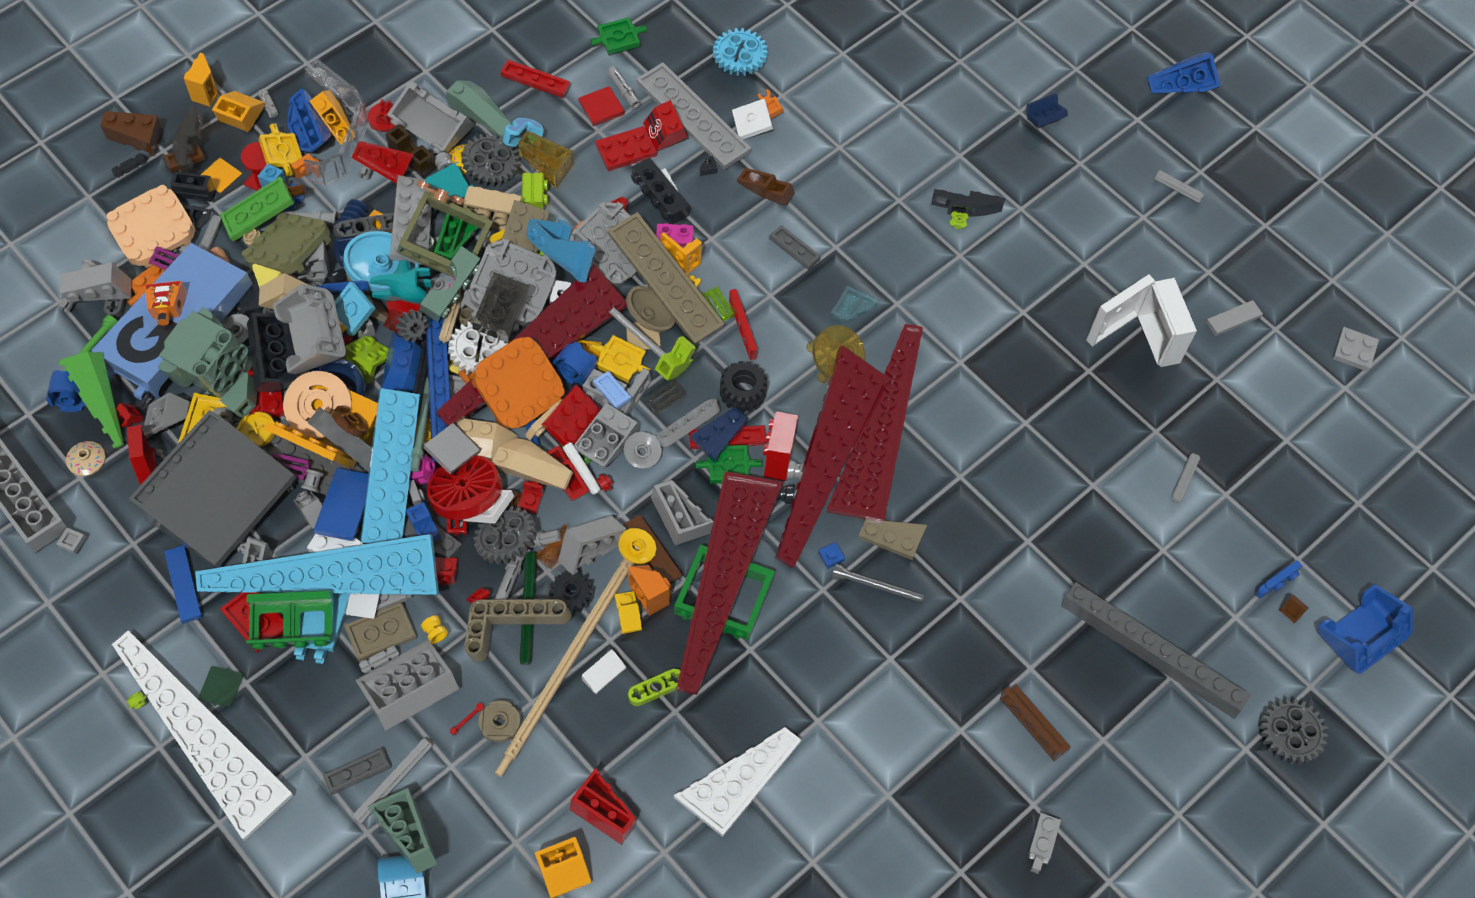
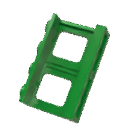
M330 591L247 594V603L250 605L249 640H246V644L252 646V649L259 650L265 649V646L272 645L273 648L281 649L286 648V645L306 647V644H314V646L323 647L327 646V643H333L334 594ZM303 612H324V637H300L301 614ZM261 614H283V639H259Z

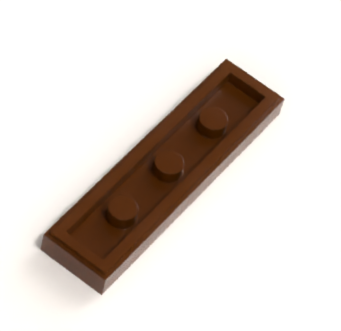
M641 515L623 524L626 530L639 528L649 533L654 539L656 553L651 561L648 562L653 570L659 572L662 578H666L670 584L682 578L681 572Z

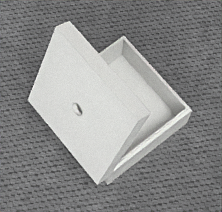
M1147 275L1100 306L1087 337L1089 344L1094 346L1138 316L1156 363L1160 367L1179 364L1197 332L1175 278L1155 281L1150 275Z

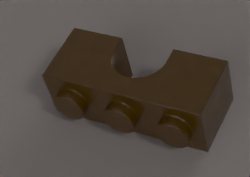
M398 124L385 133L389 148L414 154L409 166L422 178L436 168L434 155L423 145L417 148L411 139V135L401 125Z

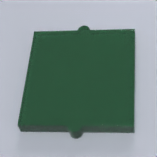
M211 666L198 700L212 703L213 706L220 705L231 708L244 674L230 671L229 668L222 669Z

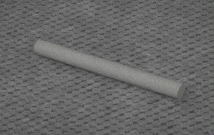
M614 307L609 313L661 358L663 354H666Z

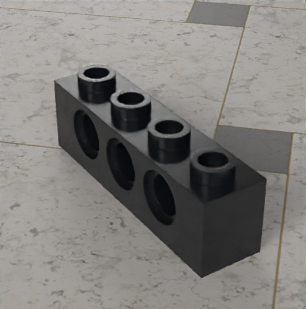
M650 157L632 166V181L639 185L643 195L648 196L652 206L660 211L665 221L674 225L689 216L688 203Z

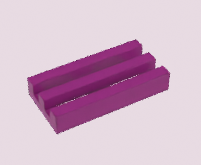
M156 246L149 264L166 270L168 266L154 261L155 258L172 264L174 261L159 255L158 252L174 259L179 255Z
M272 453V457L276 461L281 459L305 465V467H299L279 462L285 468L303 472L302 475L293 474L296 479L305 481L307 476L306 469H309L310 461Z

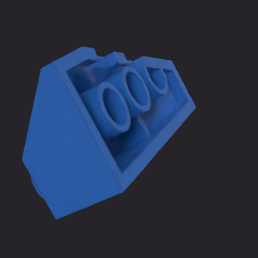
M1209 52L1189 57L1147 76L1151 93L1205 92L1221 86L1213 54Z

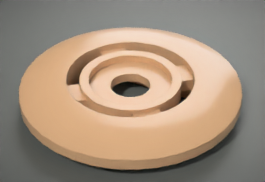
M312 371L299 376L291 383L284 396L283 409L287 422L294 430L311 438L321 439L326 437L307 423L308 418H311L316 412L312 408V402L315 399L322 400V409L332 416V412L337 406L343 405L351 409L352 400L347 386L337 376L324 371ZM313 386H324V387L328 388V390H327V391H324V390H321V389H312V390H310V387H313Z

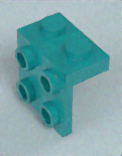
M452 164L425 179V182L430 184L429 188L431 189L434 187L449 192V197L455 195L462 199L465 198L468 184L456 164Z

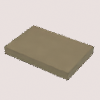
M402 602L377 611L374 619L362 617L344 625L359 662L382 651L385 652L391 646L397 647L417 639Z

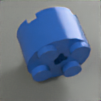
M574 342L573 344H567L553 360L552 365H556L557 369L555 371L561 378L570 384L576 382L579 386L580 384L583 385L591 372L596 369L598 360L594 355L588 354L580 343Z
M53 371L46 396L48 404L52 407L56 405L60 407V411L78 412L82 410L83 406L86 407L78 394L80 392L78 386L74 381L69 380L68 376L70 374L68 371Z

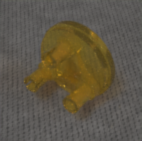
M833 325L823 329L813 341L808 342L809 344L806 347L808 352L812 353L814 363L820 371L817 376L820 383L823 382V384L827 383L832 377L833 365L840 346H845L865 361V350L862 341L854 331L841 325Z

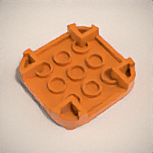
M520 337L510 341L496 352L478 362L474 366L475 368L472 373V385L474 388H477L496 418L495 421L509 429H516L526 425L550 409L564 395V388L560 377L541 347L530 337Z

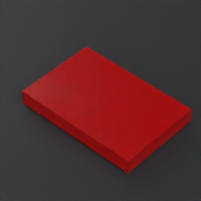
M240 593L220 608L221 612L245 640H249L250 605L247 603V594L262 593ZM279 613L260 615V640L277 639L283 634V618ZM254 649V650H255L256 653H258V652H260L262 649H259V650Z

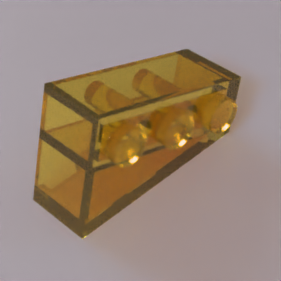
M528 130L518 142L519 156L538 173H543L544 178L555 188L559 186L574 165L572 150Z

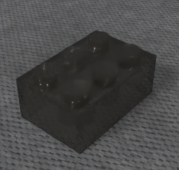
M493 272L473 320L472 329L508 343L528 295L529 285Z

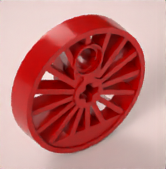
M474 456L452 474H449L442 466L439 467L428 482L427 494L433 510L438 515L446 519L463 520L485 512L496 502L502 490V479L495 465L490 460L481 456Z

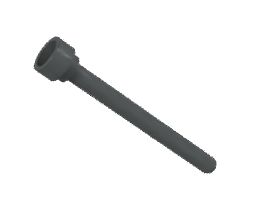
M837 563L831 577L835 580L849 579L918 602L925 600V596L846 571L847 568H843L844 565Z

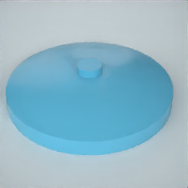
M383 231L366 232L356 236L347 244L344 251L343 265L352 281H368V290L373 292L390 289L389 286L370 284V278L393 274L398 266L399 261L389 259L392 233ZM410 263L411 270L418 268V264Z

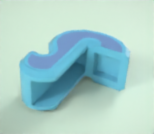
M517 118L513 121L512 126L506 125L502 141L507 146L516 147L526 137L529 141L540 144L544 128L534 120Z

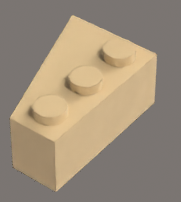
M284 273L260 286L258 306L274 310L273 304L299 285L306 283Z

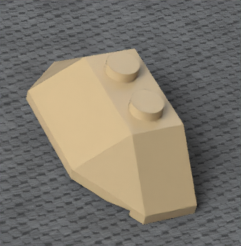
M462 419L455 424L480 449L479 453L475 456L484 457L491 462L499 446L515 437L518 438V435L498 423Z

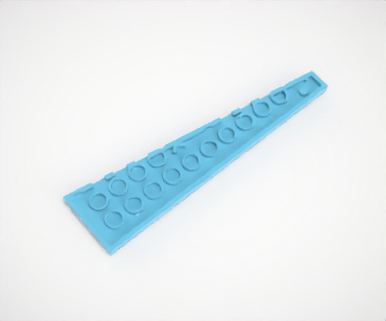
M431 534L195 571L198 592L288 593L330 591L333 594L439 595L433 537Z

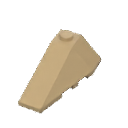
M516 437L499 446L492 461L495 467L503 474L566 490L573 474L571 470L533 442Z

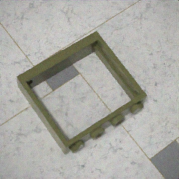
M425 191L398 245L397 253L455 278L450 269L451 260L408 242L425 204L483 229L472 252L476 256L481 251L493 221L484 215L473 213L468 208H462L450 200L447 201V204L433 198L434 193Z

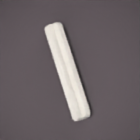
M572 443L566 444L563 450L591 494H597L601 491V487Z

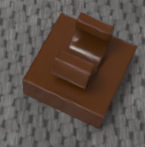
M1292 595L1281 607L1280 611L1293 623H1296L1309 607L1295 595Z

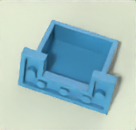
M529 218L526 231L527 238L543 254L572 274L579 282H586L595 247L585 240H581V242L570 241L569 237L572 226L565 220L558 219V222Z

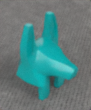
M400 260L393 274L370 278V284L385 285L390 288L383 291L372 292V297L421 304L427 295L421 288L431 287V280L417 279V277L430 276V269L414 268L411 270L410 263L407 260Z

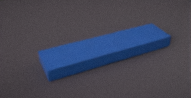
M185 546L164 551L181 623L184 624L202 618Z

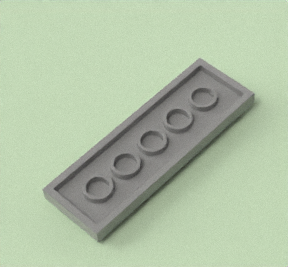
M400 175L397 177L389 258L391 260H407L410 263L421 264L397 253V250L424 192L430 193V191L416 186L418 180L425 182L424 179ZM425 204L408 242L426 250L429 247L432 208Z

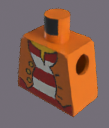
M181 281L145 284L148 311L153 319H157L159 325H168L169 318L181 315L187 296V290Z

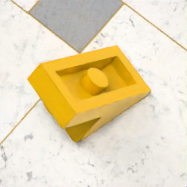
M635 592L615 594L622 634L641 631L642 626Z

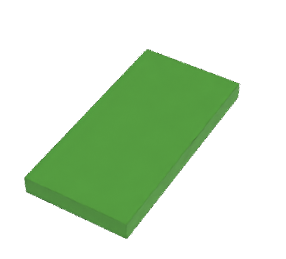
M280 176L229 208L220 216L229 238L234 242L294 204V201L284 179Z

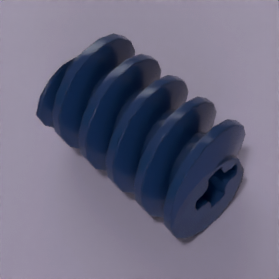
M351 199L348 201L347 206H345L337 223L366 217V213H369L370 209L364 202ZM356 223L357 230L360 229V224L362 223ZM341 227L339 230L345 233L346 231L351 230V227L345 229Z

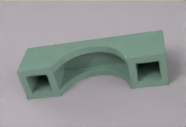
M461 246L450 263V269L455 276V282L444 290L431 289L421 302L419 311L437 322L441 318L445 319L450 312L449 306L451 303L455 304L458 301L461 289L465 290L472 274L475 276L480 258Z

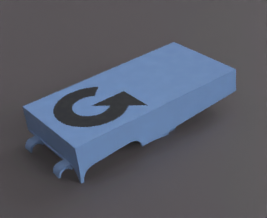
M190 243L154 282L181 281L187 290V296L181 315L169 318L168 325H159L157 319H153L148 311L145 292L91 350L92 352L103 353L105 366L108 368L109 382L111 383V378L114 374H119L139 386L134 393V396L139 400H142V395L148 391L159 399V390L168 379L158 368L163 361L159 355L165 348L164 341L180 320L187 318L192 310L198 313L202 307L210 311L222 322L253 284L247 272Z

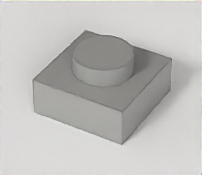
M66 528L56 545L58 548L76 554L86 537L82 533Z

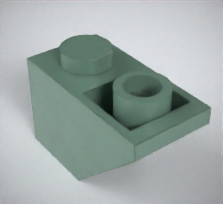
M245 372L220 399L224 405L241 419L247 416L256 406L257 392L255 391L254 378Z

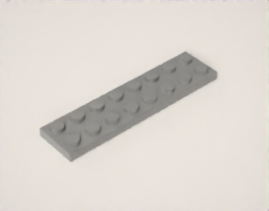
M664 63L659 64L636 79V83L658 105L669 100L672 101L685 132L710 156H713L714 160L724 170L751 153V147Z

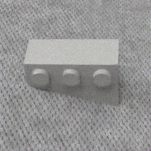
M324 241L302 263L305 270L300 274L298 271H295L288 275L302 282L324 280L327 273H330L329 258Z
M112 262L60 274V294L70 302L131 299V278Z
M672 480L654 486L651 499L675 545L711 533L714 522L710 518L708 519L701 512V509L695 506Z
M608 516L567 529L558 562L574 575L578 572L577 568L583 564L588 566L593 563L591 559L599 554L604 556L617 548L619 537L626 531V528L613 516Z

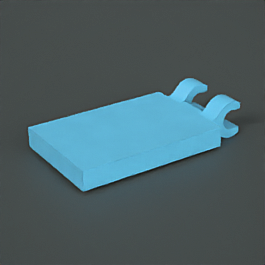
M334 594L333 643H327V646L317 647L314 644H306V647H296L294 650L296 659L304 661L307 649L310 648L316 650L314 654L316 663H325L327 652H334L350 594ZM308 611L301 614V638L324 637L325 614L323 611Z

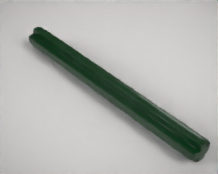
M535 552L525 554L523 600H534ZM521 624L519 660L521 665H529L531 663L533 624Z

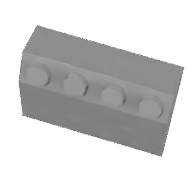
M429 640L356 680L385 731L459 689L451 670Z

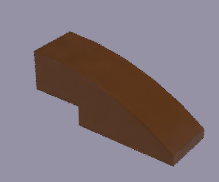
M745 168L737 179L739 184L753 193L785 206L795 194L791 183L776 180L773 174Z

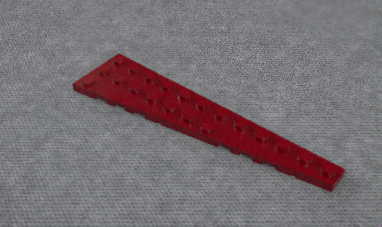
M593 264L589 269L586 282L576 280L513 340L520 337L532 338L541 347L548 360H551L567 344L579 341L613 318L609 313L613 307L622 312L627 308L625 299ZM472 379L437 411V416L447 427L452 423H458L486 404L477 388L473 387Z
M910 324L904 325L884 375L887 377L853 445L852 452L848 457L844 471L827 507V513L884 523L923 327Z
M843 345L839 347L836 355L833 374L829 379V387L823 398V407L821 412H819L817 424L801 471L802 476L796 487V496L792 500V509L789 518L786 520L785 530L782 533L775 556L776 559L790 568L795 566L887 377Z
M725 471L677 691L694 695L698 694L783 482Z

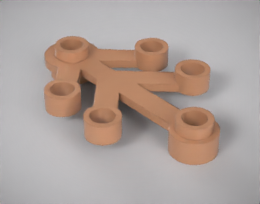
M418 180L416 186L434 193L433 198L446 204L448 200L462 205L464 199L452 195V197H449V192L436 187L433 189L429 188L430 184Z

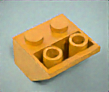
M200 53L197 59L193 61L189 71L185 73L184 81L192 101L211 107L218 96V91L203 53Z
M233 91L221 95L212 111L219 121L249 132L266 104L263 101Z
M576 837L535 852V857L550 898H556L592 883Z

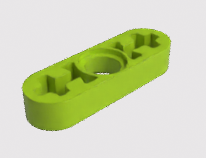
M671 669L631 687L628 692L629 702L634 706H641L677 690L678 683L671 681V676L678 678L680 670ZM663 679H665L666 683L668 682L667 688L665 687V682ZM653 683H659L662 689L659 692H653L650 686ZM645 687H647V692L649 696H647V693L645 692ZM634 693L641 694V699L638 700L634 697Z

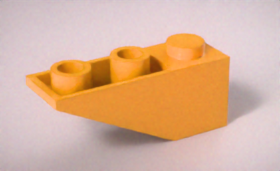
M331 90L322 91L309 101L340 145H343L355 136L340 103Z

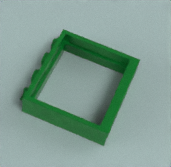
M700 545L674 605V614L681 616L684 620H692L695 607L684 604V601L701 561L705 562L708 547ZM750 563L745 577L764 584L747 626L727 620L722 633H729L738 640L739 638L750 640L773 583L775 571Z

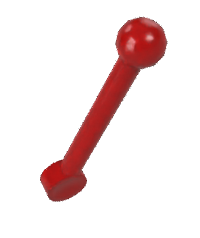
M478 703L476 705V709L473 712H471L456 727H452L450 729V733L452 735H456L458 733V729H460L476 713L484 710V705L482 703Z

